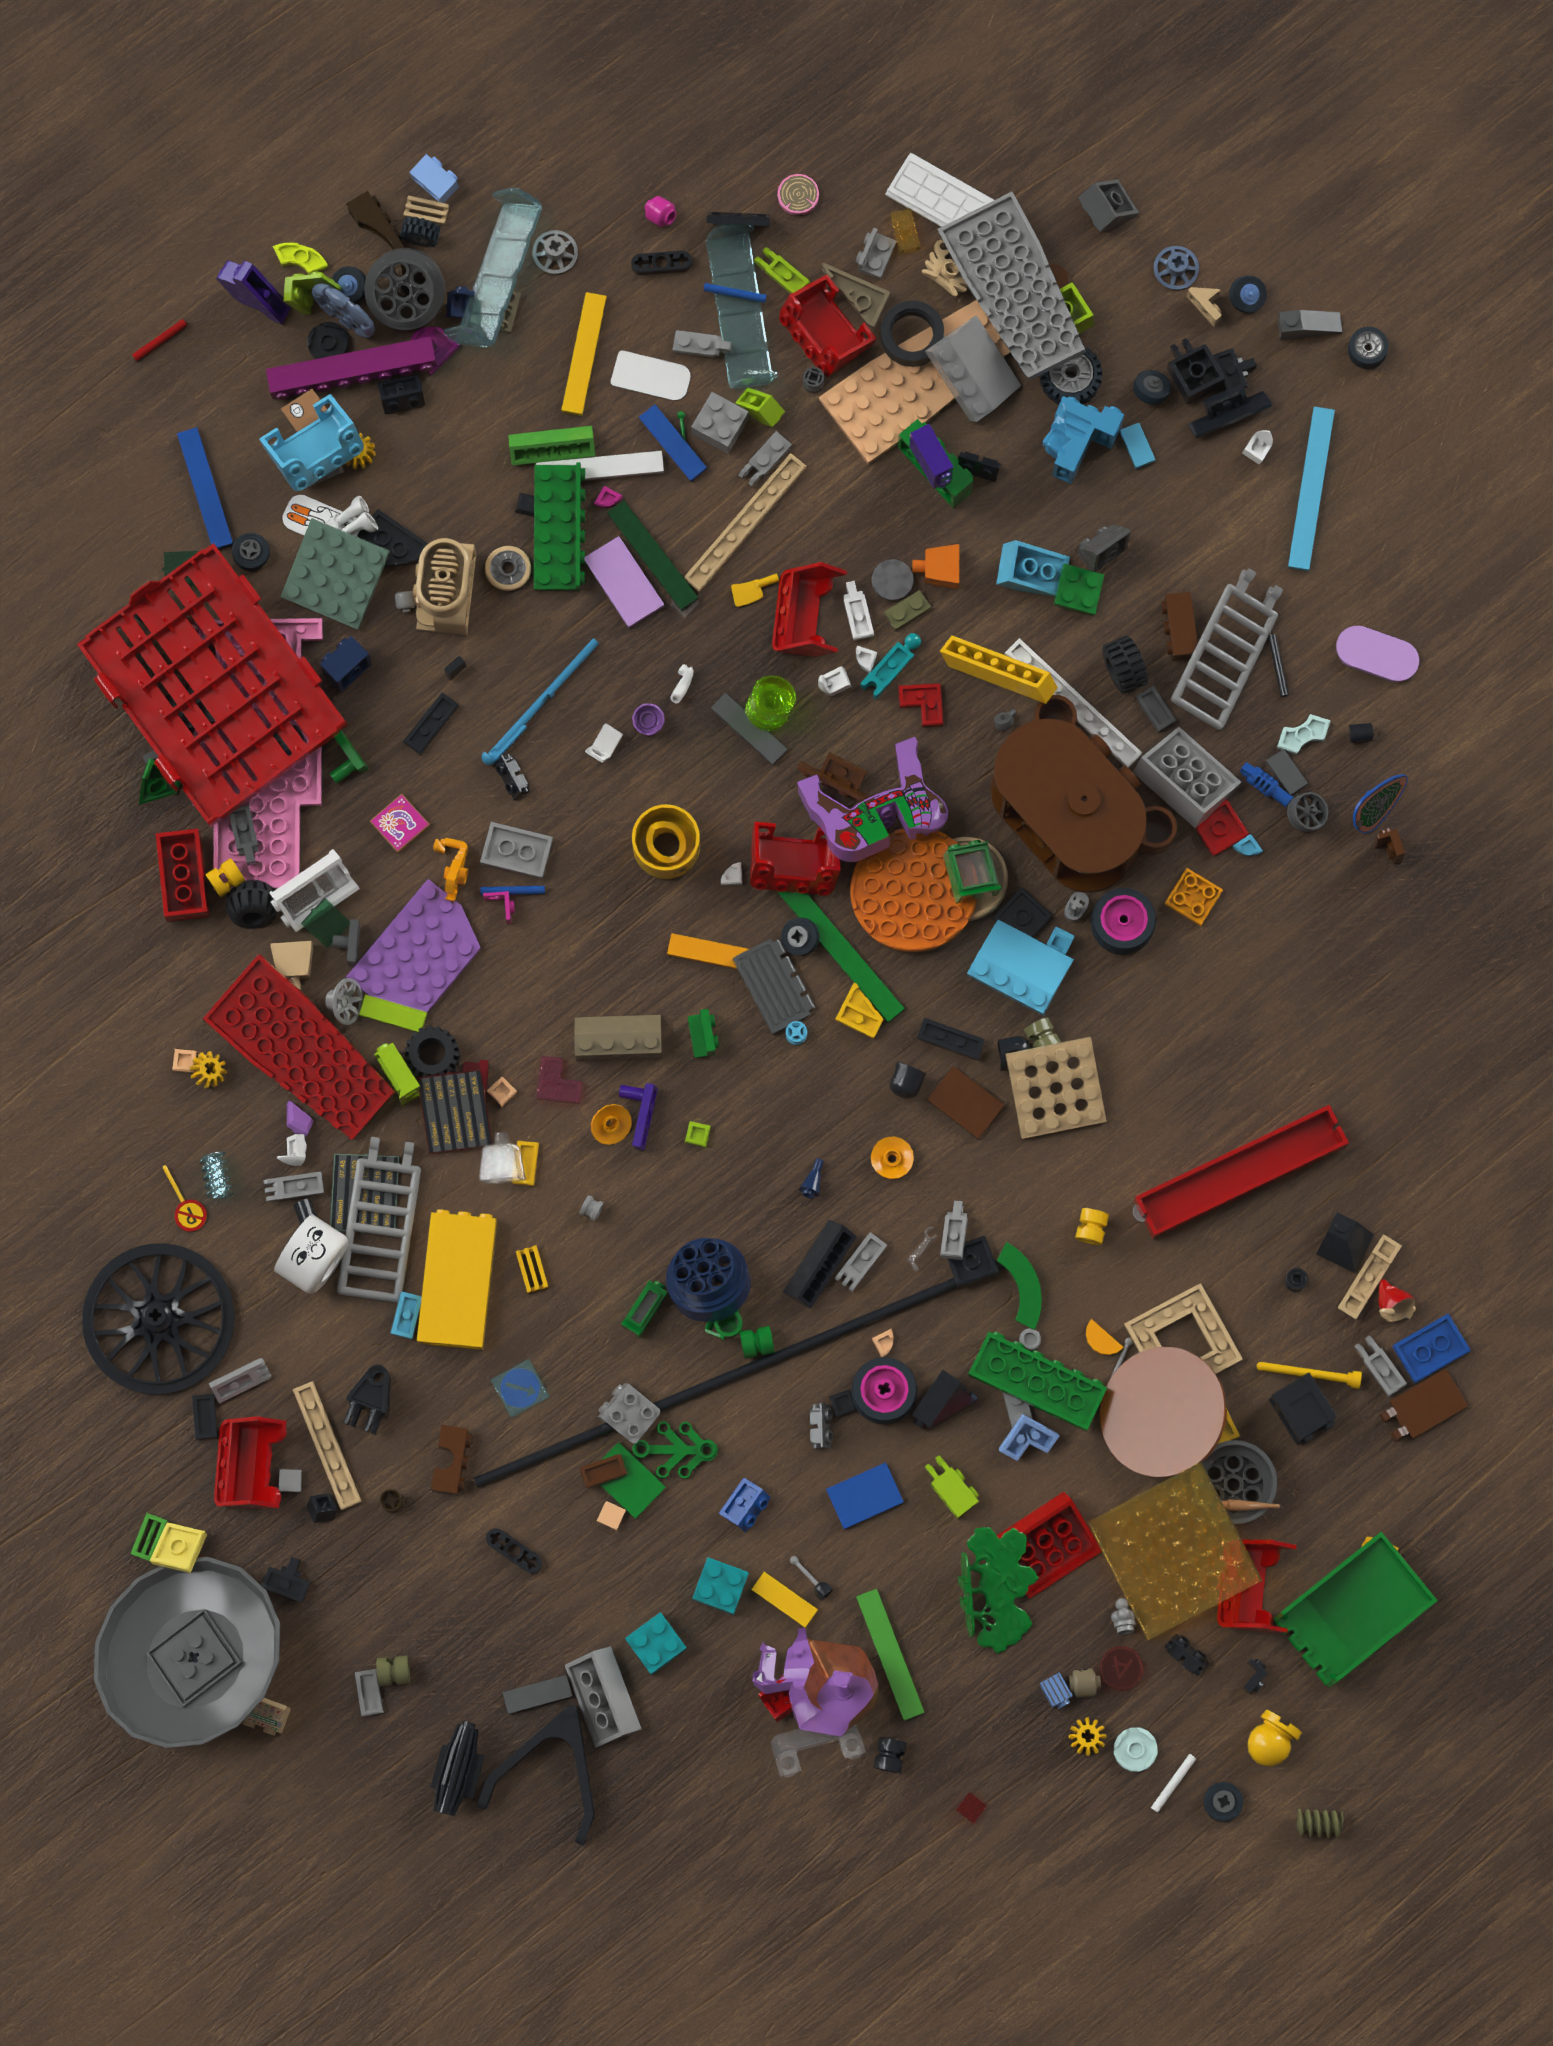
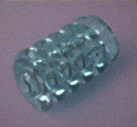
M225 1151L210 1153L200 1159V1164L205 1165L201 1168V1172L205 1173L203 1180L207 1182L204 1187L206 1190H209L206 1193L207 1198L223 1199L234 1195V1193L227 1192L233 1186L225 1183L231 1179V1176H224V1173L228 1172L229 1168L222 1167L223 1164L228 1162L226 1159H221V1156L226 1154Z

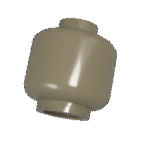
M1092 1668L1075 1669L1072 1675H1069V1690L1076 1698L1094 1697L1097 1689H1101L1100 1675H1096Z

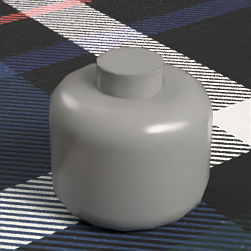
M413 591L395 594L397 609H402L403 612H411V608L416 607Z

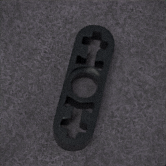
M686 251L643 253L635 255L631 260L632 270L637 275L686 272L692 265L691 255ZM681 257H684L686 261L683 266L678 262ZM664 258L668 263L665 267L659 268L655 264L656 260ZM670 258H673L674 267H671ZM649 259H652L653 268H650ZM639 260H642L644 264L641 269L636 265Z
M497 1528L491 1529L487 1533V1544L518 1567L530 1574H535L541 1570V1558L523 1544ZM492 1534H501L500 1539L505 1543L506 1539L511 1540L505 1545L504 1551L500 1550L503 1547L500 1543L492 1544ZM512 1545H517L520 1547L521 1552L519 1556L511 1557L508 1555V1548ZM525 1551L528 1552L526 1555L528 1559H537L536 1564L538 1566L536 1568L528 1569V1563L522 1560V1564L518 1562L523 1557Z

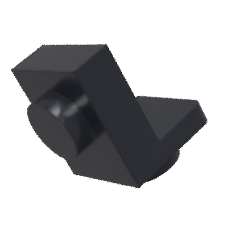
M1251 1658L1247 1664L1256 1673L1242 1688L1248 1694L1252 1690L1256 1693L1263 1686L1264 1682L1261 1680L1268 1673L1265 1671L1266 1666L1259 1659L1254 1661Z

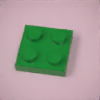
M1064 563L1061 568L1053 605L1094 616L1104 574Z

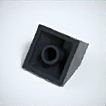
M1337 1212L1316 1255L1356 1273L1374 1234L1357 1221Z

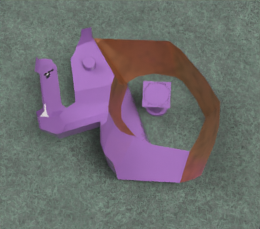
M799 1628L797 1639L787 1651L784 1677L779 1679L786 1680L777 1683V1680L774 1678L777 1652L775 1648L765 1645L763 1641L759 1649L762 1652L759 1670L753 1672L754 1686L765 1694L790 1690L789 1699L799 1729L842 1736L863 1719L876 1705L878 1682L875 1671L865 1652L860 1647L810 1640L807 1638L805 1628Z

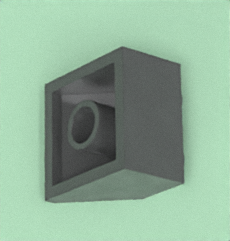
M1118 179L1096 182L1078 197L1083 209L1088 212L1094 226L1100 232L1112 230L1139 214Z

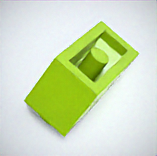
M747 388L735 402L739 407L749 411V415L758 422L770 427L778 423L785 412L771 395L751 388Z

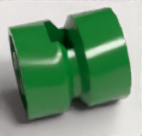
M770 1326L759 1327L755 1333L749 1329L739 1332L744 1359L757 1356L758 1352L762 1355L775 1353Z

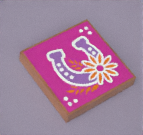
M400 794L370 820L373 827L397 853L401 852L430 827V824L403 794Z

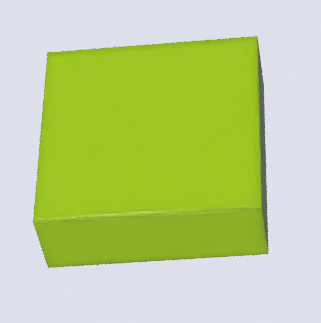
M690 1121L685 1143L706 1148L711 1126Z

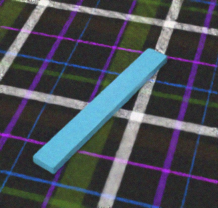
M1313 408L1288 568L1309 572L1335 412L1332 409Z

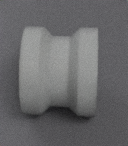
M588 1195L579 1214L582 1216L586 1215L590 1217L591 1221L595 1222L601 1213L604 1202H597L593 1200L592 1196Z

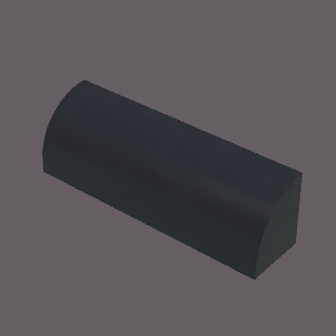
M828 1220L783 1293L811 1309L857 1236L844 1225Z

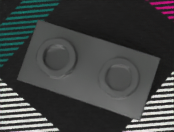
M820 1403V1405L814 1404L812 1409H810V1425H818V1429H810V1444L813 1446V1449H821V1447L831 1449V1443L833 1442V1432L831 1431L833 1413L830 1405Z

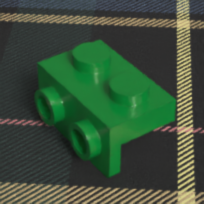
M702 1009L700 1014L688 1016L695 1058L716 1055L715 1048H719L718 1037L712 1033V1027H716L714 1014L709 1015V1009Z

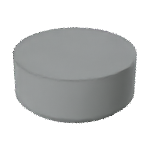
M1028 1328L1020 1334L1019 1343L1025 1346L1024 1349L1033 1351L1039 1347L1041 1336L1037 1330Z

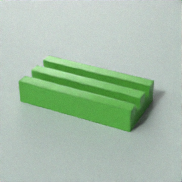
M146 1513L131 1555L150 1561L168 1521ZM150 1519L154 1520L143 1549L139 1553L137 1551ZM158 1522H160V1528L152 1545L149 1556H147L146 1552L154 1535Z

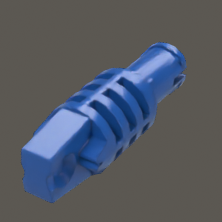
M1247 762L1241 768L1240 773L1247 778L1246 781L1251 786H1254L1264 796H1271L1285 808L1289 805L1293 796L1279 787L1277 780H1274L1273 777H1270L1269 774L1265 773L1258 766L1255 768Z

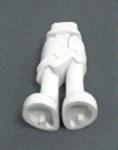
M361 496L355 497L345 511L340 515L335 514L326 522V524L349 534H354L362 529L371 533L378 530V525L374 518L367 513L369 512L368 505ZM355 516H359L357 519L352 521L347 526L344 525L345 522L349 521Z

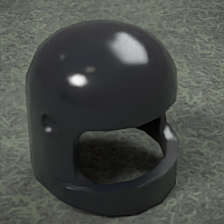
M1014 1036L998 1039L1000 1070H1008L1007 1053L1031 1049L1026 1038Z
M897 1061L895 1072L889 1083L890 1090L898 1097L912 1099L918 1095L926 1073Z

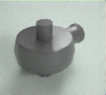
M1011 709L1008 713L1001 712L994 718L995 727L998 730H1008L1014 724L1013 716L1016 715V711Z

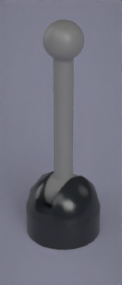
M792 1556L790 1563L796 1565L815 1585L814 1592L816 1597L820 1601L827 1598L834 1589L826 1582H817L798 1562V1557Z

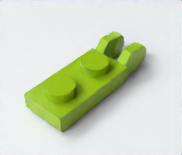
M767 247L763 249V253L773 261L770 265L760 257L754 259L756 265L790 294L810 284V281L780 255L777 256Z

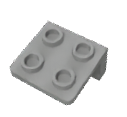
M624 1383L623 1386L619 1384L612 1392L614 1397L609 1403L607 1401L604 1402L599 1408L600 1414L598 1418L604 1423H608L631 1443H637L659 1416L660 1409L630 1384Z

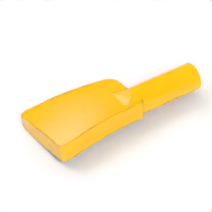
M777 573L759 580L756 579L746 583L731 585L735 606L749 605L763 597L762 587L779 582Z

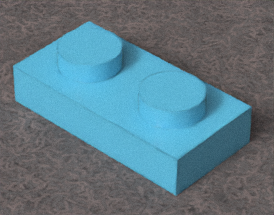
M401 1291L390 1332L391 1335L412 1339L422 1296Z

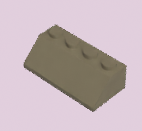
M661 1015L575 1018L576 1061L662 1058Z

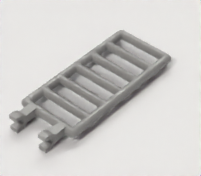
M1250 568L1247 571H1241L1236 587L1232 584H1228L1225 587L1171 697V701L1217 730L1224 728L1278 618V613L1272 610L1283 589L1277 585L1274 588L1269 587L1263 603L1248 595L1245 591L1256 574ZM1231 594L1268 616L1264 627L1259 626L1227 606L1226 604ZM1221 614H1226L1258 634L1259 637L1255 645H1251L1217 624ZM1213 631L1250 653L1246 664L1209 643L1208 641ZM1203 651H1208L1240 671L1241 674L1237 682H1233L1199 661ZM1194 669H1198L1232 690L1228 700H1223L1191 680L1190 677ZM1185 687L1222 708L1219 719H1215L1182 699L1181 696Z
M371 1137L368 1159L359 1158L356 1163L345 1235L348 1239V1247L341 1260L337 1292L340 1295L398 1303L401 1291L403 1292L421 1168L411 1165L414 1143L405 1142L403 1162L399 1164L378 1161L380 1138ZM364 1168L412 1174L410 1187L363 1180ZM361 1189L409 1195L407 1208L361 1202ZM358 1210L404 1216V1229L356 1223ZM357 1231L402 1238L400 1251L353 1244L354 1233ZM351 1253L399 1259L397 1272L351 1266ZM348 1274L394 1280V1294L346 1287Z

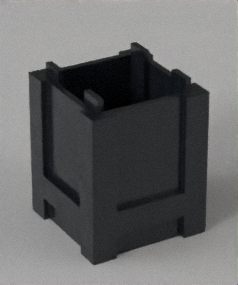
M1309 1372L1272 1394V1397L1268 1400L1296 1445L1298 1443H1301L1302 1446L1313 1438L1312 1435L1321 1429L1326 1432L1332 1428V1425L1336 1424L1334 1419L1337 1418V1415Z

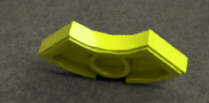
M282 243L273 246L282 267L287 265L299 266L308 275H311L312 272H320L329 268L324 258L312 248L300 245L299 243Z

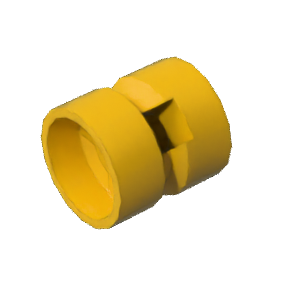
M231 858L220 864V869L214 868L205 874L220 897L229 893L232 886L237 887L246 881ZM223 874L228 879L226 883H223L220 879V876Z
M1082 1208L1079 1219L1082 1225L1078 1226L1075 1239L1088 1244L1102 1245L1105 1235L1102 1229L1107 1226L1109 1214L1095 1209Z

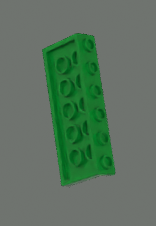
M576 462V465H535L534 591H581V585H585V572H581V564H585V551H581V543H585V530H581V522H585V510H581V502H585V489H581V481H585V468H581V462Z
M988 1332L968 1376L1087 1432L1107 1390L1104 1383L1097 1379L1090 1380L1076 1369L1071 1371L1057 1360L1050 1361L1044 1358L1045 1356L1038 1351L1033 1350L1031 1352L1024 1349L1025 1346L1017 1341L1012 1343L1005 1340V1336L998 1332Z

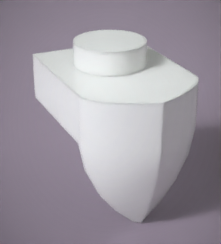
M1261 430L1256 432L1242 454L1260 465L1273 444V437L1270 431Z
M842 666L824 675H820L818 679V687L828 696H834L852 687L845 668Z
M295 1134L288 1137V1156H278L277 1159L288 1165L301 1166L305 1161L307 1149L304 1134Z

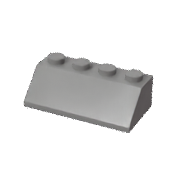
M611 1646L592 1651L565 1664L595 1748L641 1730Z

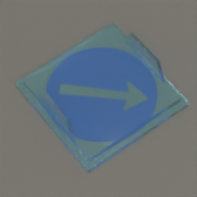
M529 1359L491 1379L511 1418L550 1397Z

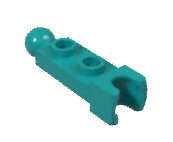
M915 633L908 634L905 638L904 646L897 642L879 664L864 678L860 684L861 689L865 690L868 686H875L873 698L877 700L914 658V654L910 650L917 649L921 645L919 635Z

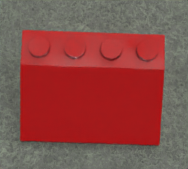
M1062 1492L997 1535L1000 1539L1011 1528H1015L1026 1535V1552L1018 1563L1021 1566H1030L1039 1577L1033 1585L1028 1586L1026 1595L1029 1599L1102 1552L1073 1500L1065 1492Z

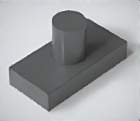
M350 919L349 936L333 935V948L348 949V966H355L358 960L360 922L354 919Z

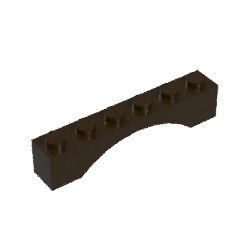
M366 191L346 203L348 212L359 228L378 235L388 243L392 250L409 248L408 246L404 247L401 243L402 237H400L398 230H393L390 226L392 222L387 213L380 211L379 207L381 205L375 195L371 197L369 192ZM400 264L402 268V275L406 274V268L404 265ZM417 272L414 275L415 281L424 283L426 281L422 275L424 273ZM401 285L402 295L408 296L410 293L409 288ZM421 293L418 295V301L421 304H426L429 302V297L427 294Z

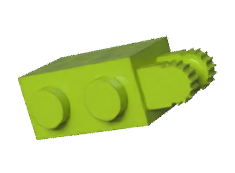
M939 1455L935 1458L936 1462L945 1472L938 1476L935 1469L929 1464L925 1466V1469L934 1479L930 1486L958 1520L978 1504L977 1498L979 1495L972 1486L969 1488L963 1482L965 1480L963 1474L958 1469L950 1468Z

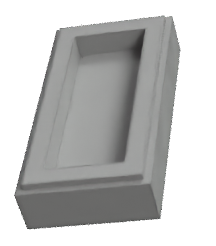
M377 1669L355 1672L361 1716L384 1713L377 1679Z

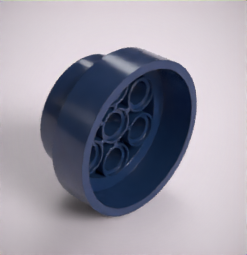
M699 1238L682 1246L673 1257L667 1269L666 1285L674 1305L683 1315L696 1321L713 1322L732 1315L743 1305L750 1292L751 1275L743 1255L734 1245L720 1239ZM729 1263L727 1267H722L724 1264ZM709 1269L707 1272L701 1273L703 1270ZM687 1275L686 1278L680 1279L681 1276ZM722 1282V1285L715 1286L717 1283ZM702 1288L699 1292H694L696 1289Z

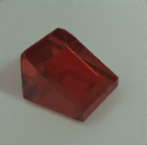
M969 1792L956 1811L974 1824L987 1805Z

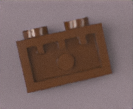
M1387 828L1379 831V835L1376 836L1374 842L1375 848L1387 845L1385 850L1388 859H1392L1394 864L1401 863L1405 851L1398 830Z

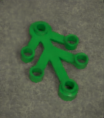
M662 1421L658 1424L657 1431L659 1434L665 1435L673 1445H649L646 1441L639 1440L632 1447L634 1455L638 1458H645L648 1454L673 1455L664 1465L657 1467L656 1474L661 1479L667 1478L669 1471L686 1455L695 1456L687 1465H683L678 1469V1475L682 1479H688L691 1476V1472L702 1461H712L718 1453L717 1445L712 1440H702L692 1429L689 1422H682L679 1426V1432L684 1436H688L696 1446H687L670 1429V1425ZM661 1425H667L668 1430L661 1432L659 1429ZM683 1425H688L690 1430L685 1433L681 1428ZM639 1446H644L646 1450L644 1453L640 1454L638 1453L637 1448ZM709 1447L711 1453L706 1455L703 1453V1449ZM665 1468L667 1470L666 1475L661 1476L659 1470ZM683 1468L689 1470L687 1476L681 1475L680 1472Z

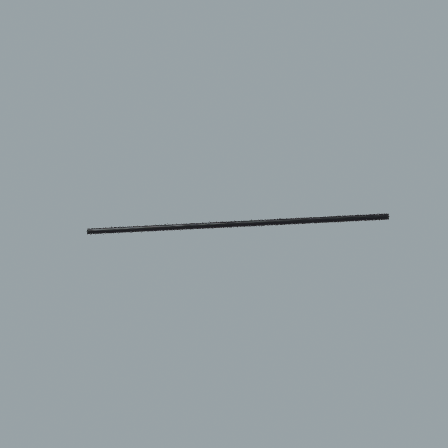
M994 1260L998 1271L1005 1268ZM953 1277L778 1350L774 1354L766 1355L663 1398L653 1404L661 1412L957 1288L955 1279ZM603 1423L476 1476L473 1479L477 1488L613 1432L615 1429L608 1423Z

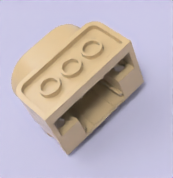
M441 538L430 542L422 550L419 563L416 564L415 576L417 580L413 588L414 602L417 606L416 630L467 635L476 563L474 544H464L452 539Z

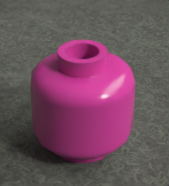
M656 196L652 200H648L645 205L646 219L659 227L670 225L676 218L675 205L661 196Z

